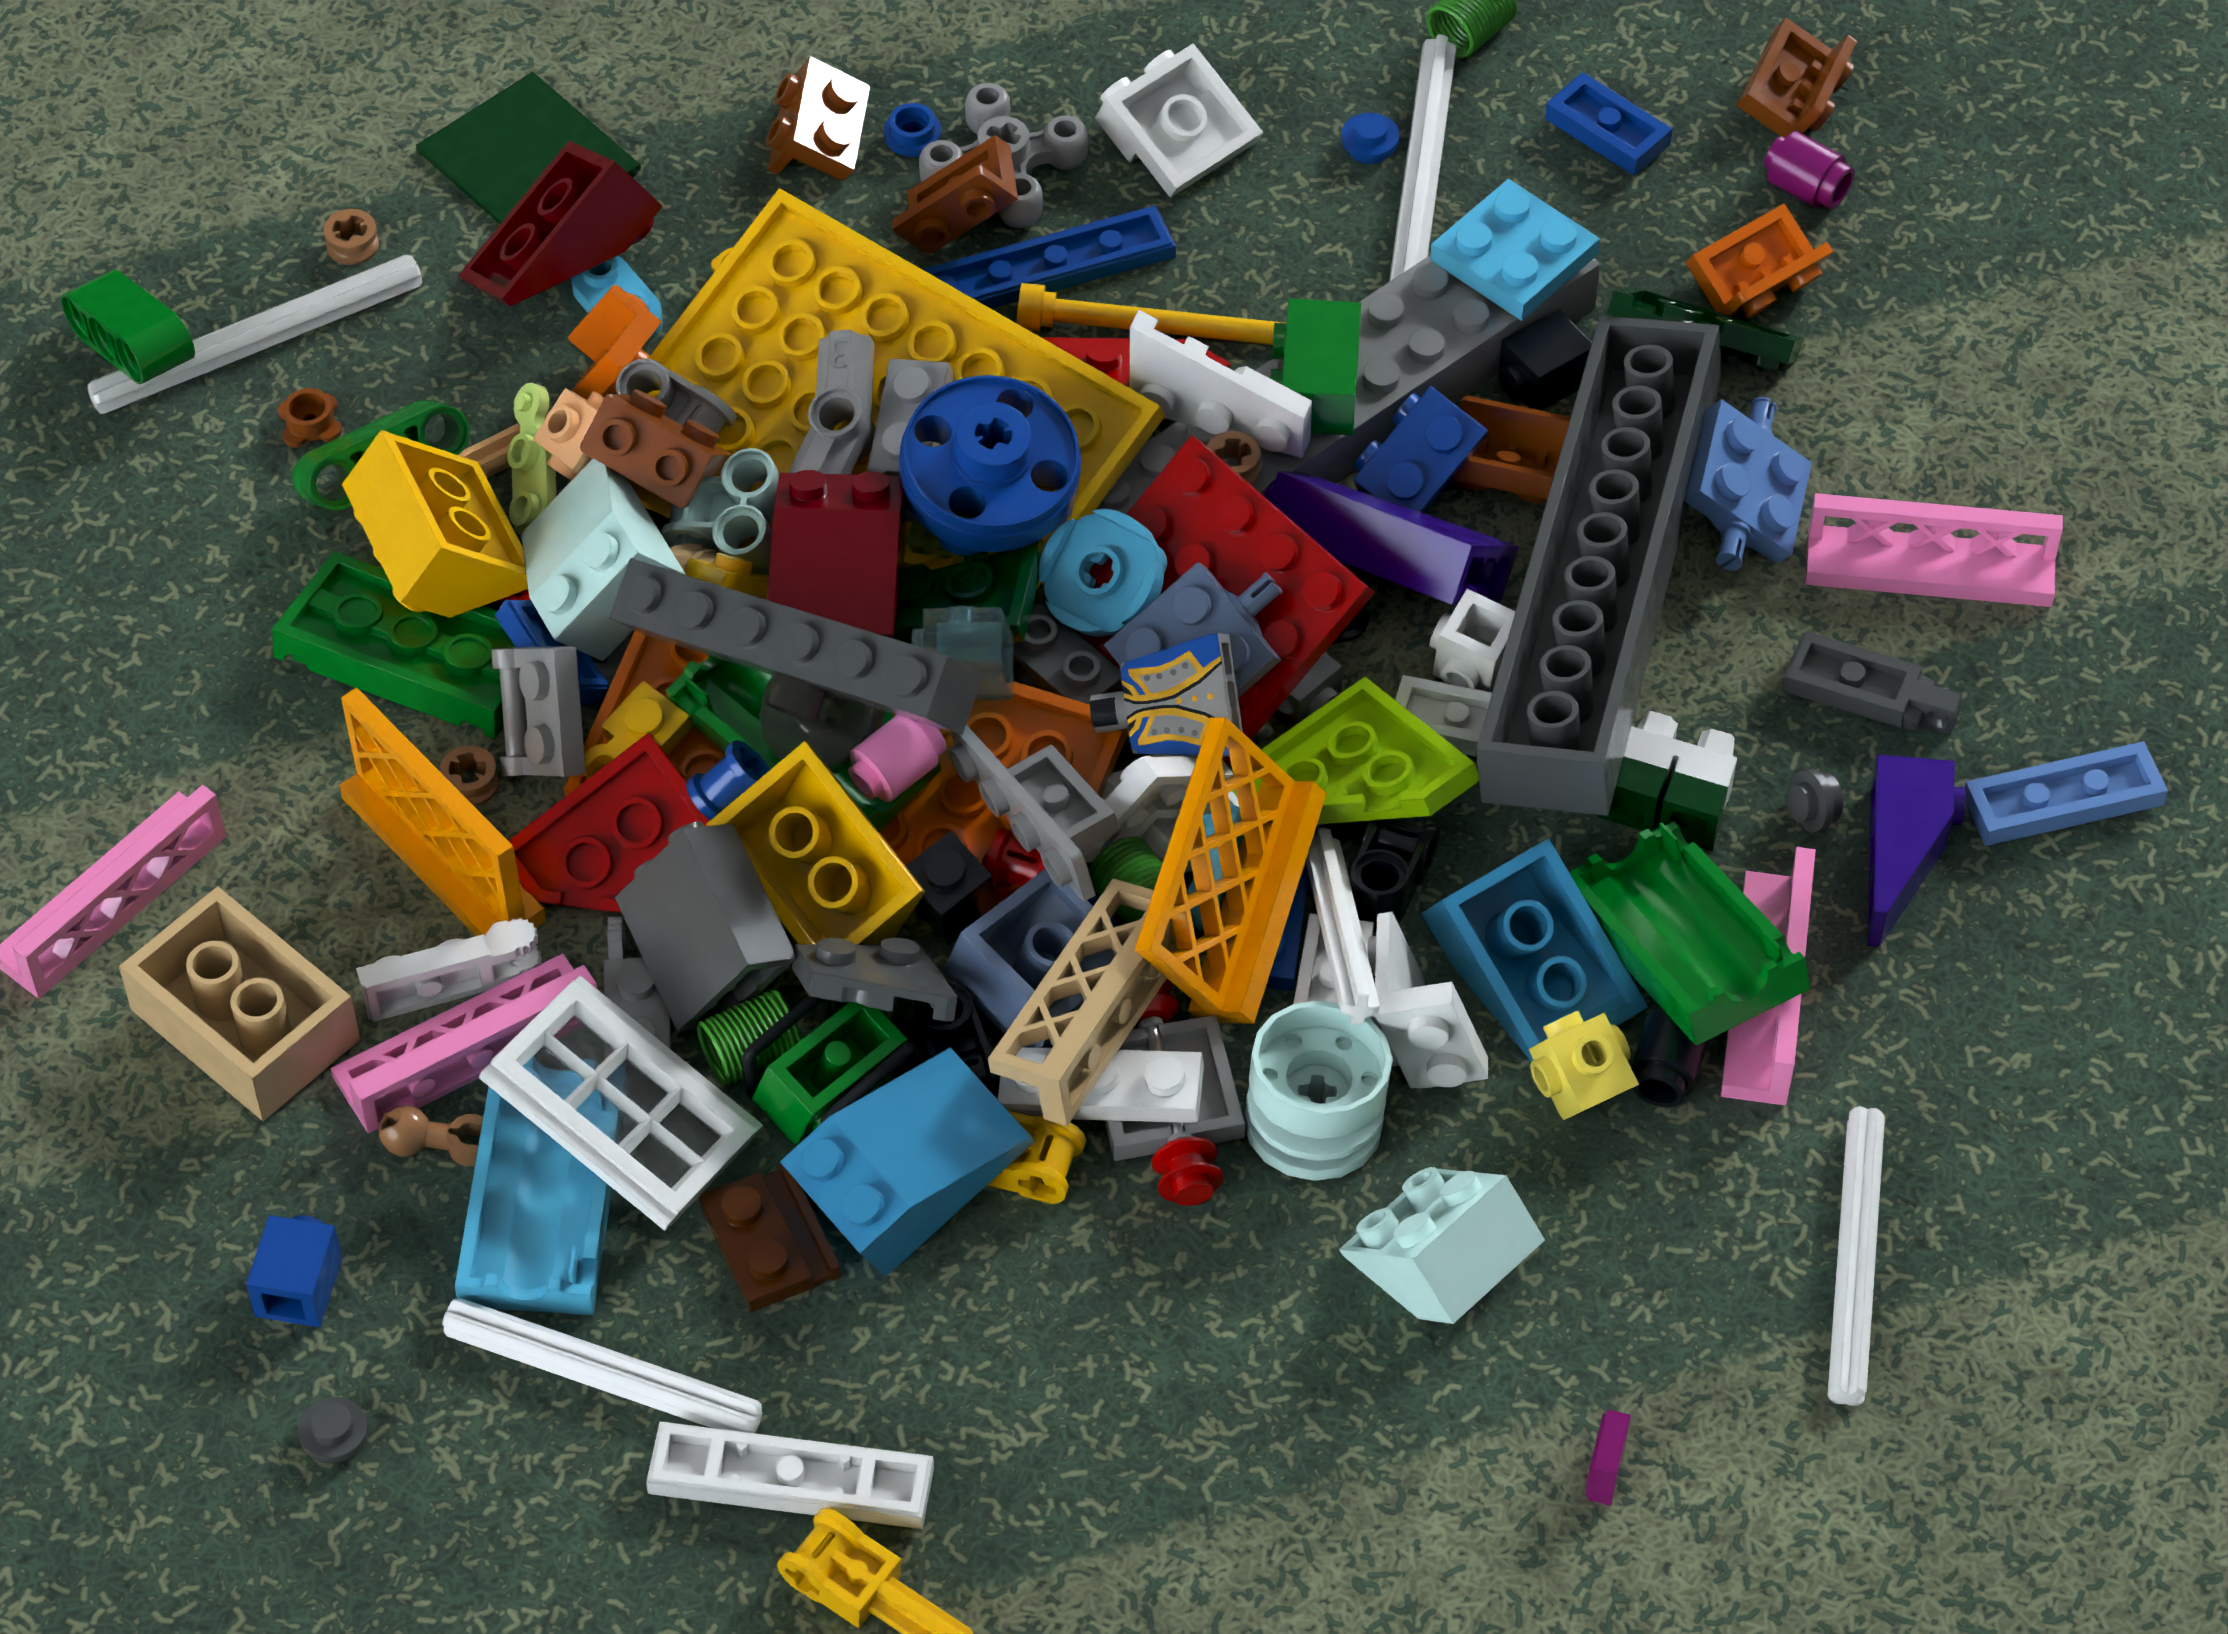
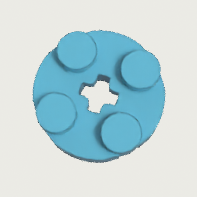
M1098 509L1092 511L1095 514L1085 515L1079 520L1071 518L1060 525L1046 543L1039 563V581L1044 584L1045 595L1048 602H1045L1050 612L1061 623L1073 630L1094 637L1114 636L1159 597L1163 586L1164 573L1167 568V556L1164 550L1157 545L1152 533L1144 525L1122 512L1112 509ZM1108 558H1111L1113 561L1111 569L1114 572L1109 583H1103L1100 588L1093 589L1096 579L1089 574L1090 568L1094 563L1104 565Z

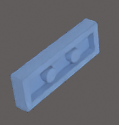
M2144 741L1970 780L1965 783V803L1985 846L2164 806L2168 793L2167 787Z

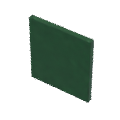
M534 72L526 75L416 144V151L499 224H501L569 140L615 161L631 177L636 176L637 172L641 170L639 162Z

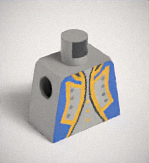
M1208 634L1124 662L1120 666L1123 691L1091 695L1090 713L1095 732L1103 733L1128 729L1131 749L1135 754L1198 755L1209 720L1215 717H1226L1243 733L1229 634ZM1225 747L1223 756H1230L1227 747Z

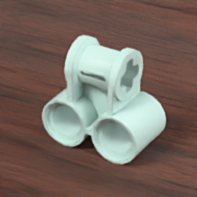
M748 448L739 450L732 454L724 463L721 477L703 478L688 507L679 508L672 504L669 523L665 524L661 530V535L668 546L671 547L680 543L702 544L706 549H715L723 554L753 562L751 573L769 575L772 529L769 523L773 522L774 505L780 475L771 457L760 449ZM759 481H765L759 489L747 492L751 485ZM757 536L751 545L738 549V546L744 540Z

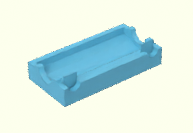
M534 1057L522 1066L563 1100L584 1081L573 1070H550L541 1066ZM583 1060L594 1070L600 1065L595 1060ZM619 1065L606 1080L627 1096L625 1066ZM488 1087L455 1281L457 1298H463L492 1309L594 1315L613 1188L490 1087ZM595 1090L576 1111L618 1145L620 1143L624 1112Z

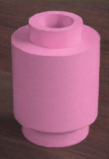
M896 715L850 751L849 755L852 766L848 769V773L854 785L865 797L874 799L877 796L885 802H891L938 765V757L947 749L946 742L937 727Z

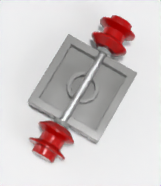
M1167 978L1119 1050L1202 1052L1204 1071L1198 1123L1104 1121L1114 1161L1154 1154L1151 1159L1152 1168L1156 1173L1163 1175L1158 1183L1160 1196L1182 1206H1194L1211 1198L1213 1192L1221 1186L1224 1180L1222 1170L1218 1166L1211 1164L1217 1156V1148L1214 1143L1244 1138L1245 1122L1217 1016L1212 1015L1170 1023L1178 1015L1180 1005L1177 998L1169 994L1173 988V983Z

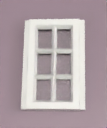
M581 976L575 981L573 980L491 1060L490 1064L479 1076L480 1080L664 1231L734 1161L763 1127V1124Z

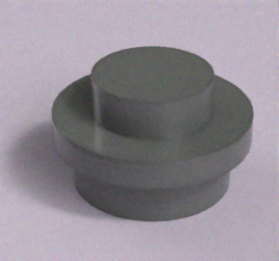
M1812 768L1798 771L1793 776L1786 794V804L1791 817L1796 822H1801L1807 832L1824 831L1830 826L1831 822L1837 821L1842 815L1844 806L1842 790L1836 778L1828 772L1820 773Z
M328 1397L313 1403L304 1411L298 1423V1437L303 1450L313 1459L325 1463H338L351 1458L360 1451L368 1436V1423L365 1413L358 1404L342 1397Z

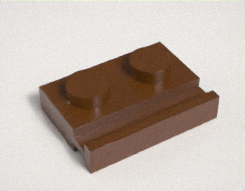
M779 1164L780 1170L764 1176L760 1171L699 1196L700 1208L750 1313L813 1289V1285L831 1279L833 1281L841 1278L840 1264L802 1187L782 1164Z

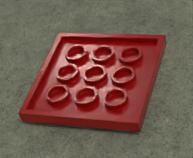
M1193 435L1189 437L1126 513V515L1144 525L1152 533L1157 545L1164 550L1167 556V568L1164 573L1160 595L1197 562L1205 565L1225 590L1238 597L1263 576L1264 572L1268 573L1275 580V584L1282 589L1283 593L1281 595L1279 594L1255 615L1263 638L1282 661L1238 698L1243 733L1250 740H1252L1375 593ZM1108 558L1104 565L1094 563L1090 568L1089 574L1096 579L1093 589L1100 588L1103 583H1109L1114 574L1111 569L1113 563L1111 558ZM1077 632L1120 669L1118 662L1104 646L1113 637L1112 635L1094 637ZM1222 756L1223 761L1229 767L1231 765L1230 756Z

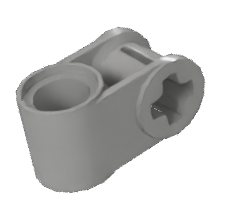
M638 359L629 363L621 370L616 380L617 394H628L631 396L634 390L644 393L660 390L655 398L667 406L664 415L682 426L685 425L687 420H691L718 434L724 426L730 427L737 420L735 412L718 396L702 386L690 383L652 359Z

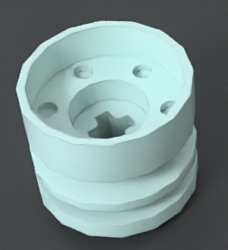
M1321 1000L1293 1004L1271 1015L1259 1029L1251 1055L1250 1085L1246 1098L1247 1105L1244 1122L1249 1144L1265 1163L1287 1176L1317 1181L1341 1178L1364 1166L1378 1149L1393 1058L1387 1037L1371 1018L1366 1017L1363 1025L1351 1024L1348 1015L1340 1012L1339 1004Z

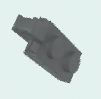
M1808 631L1802 633L1783 676L1781 691L1899 728L1903 726L1905 729L1917 730L1918 726L1950 736L1958 719L1962 694L1934 686V680L1922 675L1923 666Z

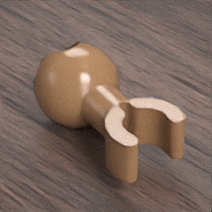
M410 1105L396 1106L386 1112L379 1125V1138L389 1153L399 1157H413L426 1147L448 1150L451 1158L456 1163L467 1167L475 1166L478 1146L464 1144L461 1140L467 1136L480 1137L483 1116L465 1114L457 1117L451 1124L429 1121L419 1108Z

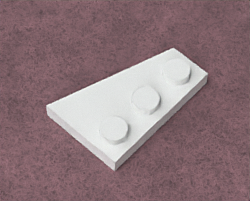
M1138 310L1130 326L1129 388L1159 404L1165 415L1164 418L1201 428L1214 435L1227 431H1240L1254 438L1263 449L1272 452H1282L1299 458L1303 457L1310 442L1311 400L1247 366L1239 367L1234 371L1205 355L1209 346L1190 336L1187 337L1184 344L1154 329L1158 319Z

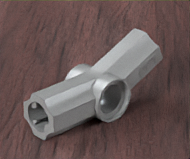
M852 330L830 331L828 336L819 339L816 397L811 402L808 411L811 426L788 473L815 470L823 474H851L856 462L871 452L876 427L871 420L875 344L870 336L861 335ZM852 419L845 428L833 430L840 422Z

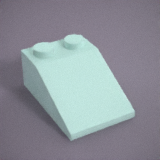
M594 458L521 533L529 598L553 639L567 646H576V650L601 661H604L633 631V629L609 619L630 558L686 575L628 479Z

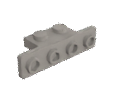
M967 724L963 735L950 732L955 746L948 749V755L961 779L966 783L972 780L976 781L981 796L990 811L996 817L1005 814L1009 818L1013 833L1027 852L1036 848L1041 854V860L1046 871L1058 887L1061 888L1068 884L1083 902L1094 897L1096 894L1082 852L1120 831L1115 812L1052 744L1006 769Z

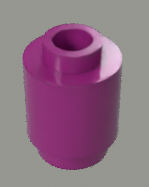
M1798 131L1792 132L1786 138L1783 136L1778 137L1769 148L1764 160V167L1768 168L1767 180L1769 183L1815 208L1823 205L1831 210L1835 209L1847 195L1855 176V169L1846 164V158L1843 155Z

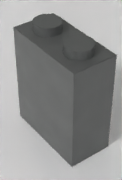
M693 822L678 828L669 835V844L655 858L638 866L633 873L635 878L615 897L677 1032L697 1029L699 1021L704 1022L705 1018L709 1019V1016L714 1017L716 1013L720 1014L721 1011H726L727 1008L732 1009L733 1005L738 1006L739 1003L744 1004L745 1000L750 1001L751 997L755 998L797 959L733 823L704 826L702 822Z

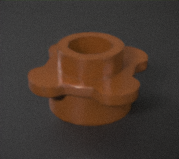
M314 388L301 389L289 395L278 407V415L285 421L286 429L282 432L283 442L290 447L297 448L303 446L308 441L321 439L325 442H331L339 438L342 433V426L334 417V412L338 408L336 398Z

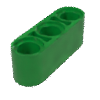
M116 269L61 295L62 309L75 334L85 344L140 385L195 357L193 341L179 316Z
M426 399L414 402L299 458L293 469L292 480L294 489L301 498L316 506L334 511L346 509L352 505L342 483L380 430L458 455L469 442V422L463 412L453 406ZM440 414L444 419V434L439 441L429 444L425 436L426 424L433 416ZM333 465L337 470V484L330 493L321 496L316 485L317 476L326 466Z

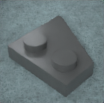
M824 938L819 940L817 944L795 945L794 952L797 959L792 964V970L811 997L838 1002H855L866 1007L893 1011L896 997L928 1002L934 1010L932 1019L941 1021H954L957 995L921 944L904 938H887L882 940L881 944H854L845 939Z

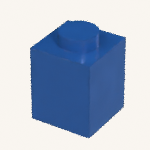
M298 1215L292 1218L268 1216L246 1283L255 1317L321 1327L342 1261L334 1225L325 1224L317 1218L305 1215Z

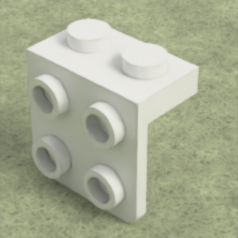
M1393 912L1378 914L1376 936L1368 938L1367 947L1370 966L1375 975V987L1380 1010L1377 1016L1369 1018L1373 1020L1378 1028H1381L1383 1034L1387 1037L1393 1058L1392 1066H1400L1410 1088L1455 1087L1464 1082L1488 1079V1056L1453 982L1425 986L1423 974Z

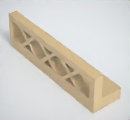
M1117 879L1111 880L988 1057L991 1073L1038 1087L1043 1119L1068 1126L1167 979L1134 950L1154 890ZM1120 904L1145 911L1140 920L1113 927L1110 921ZM1169 919L1161 944L1170 953L1177 950L1172 919ZM1112 949L1115 957L1109 965L1082 972L1079 964L1085 956ZM1081 993L1084 1003L1079 1010L1051 1018L1048 1009L1054 1001ZM1050 1039L1053 1047L1042 1064L1016 1056L1022 1047Z

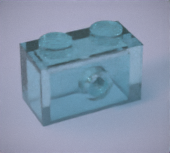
M957 606L923 609V628L913 629L912 645L948 655L984 673L975 700L1013 699L1014 637L1002 608Z

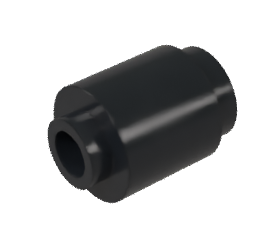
M1663 1009L1650 1012L1646 1017L1631 1065V1069L1639 1085L1633 1087L1635 1094L1643 1101L1659 1107H1675L1680 1105L1684 1097L1694 1090L1708 1040L1696 1046Z

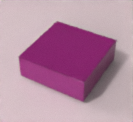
M1607 1409L1606 1414H1602L1585 1496L1590 1501L1612 1505L1631 1419L1630 1414Z

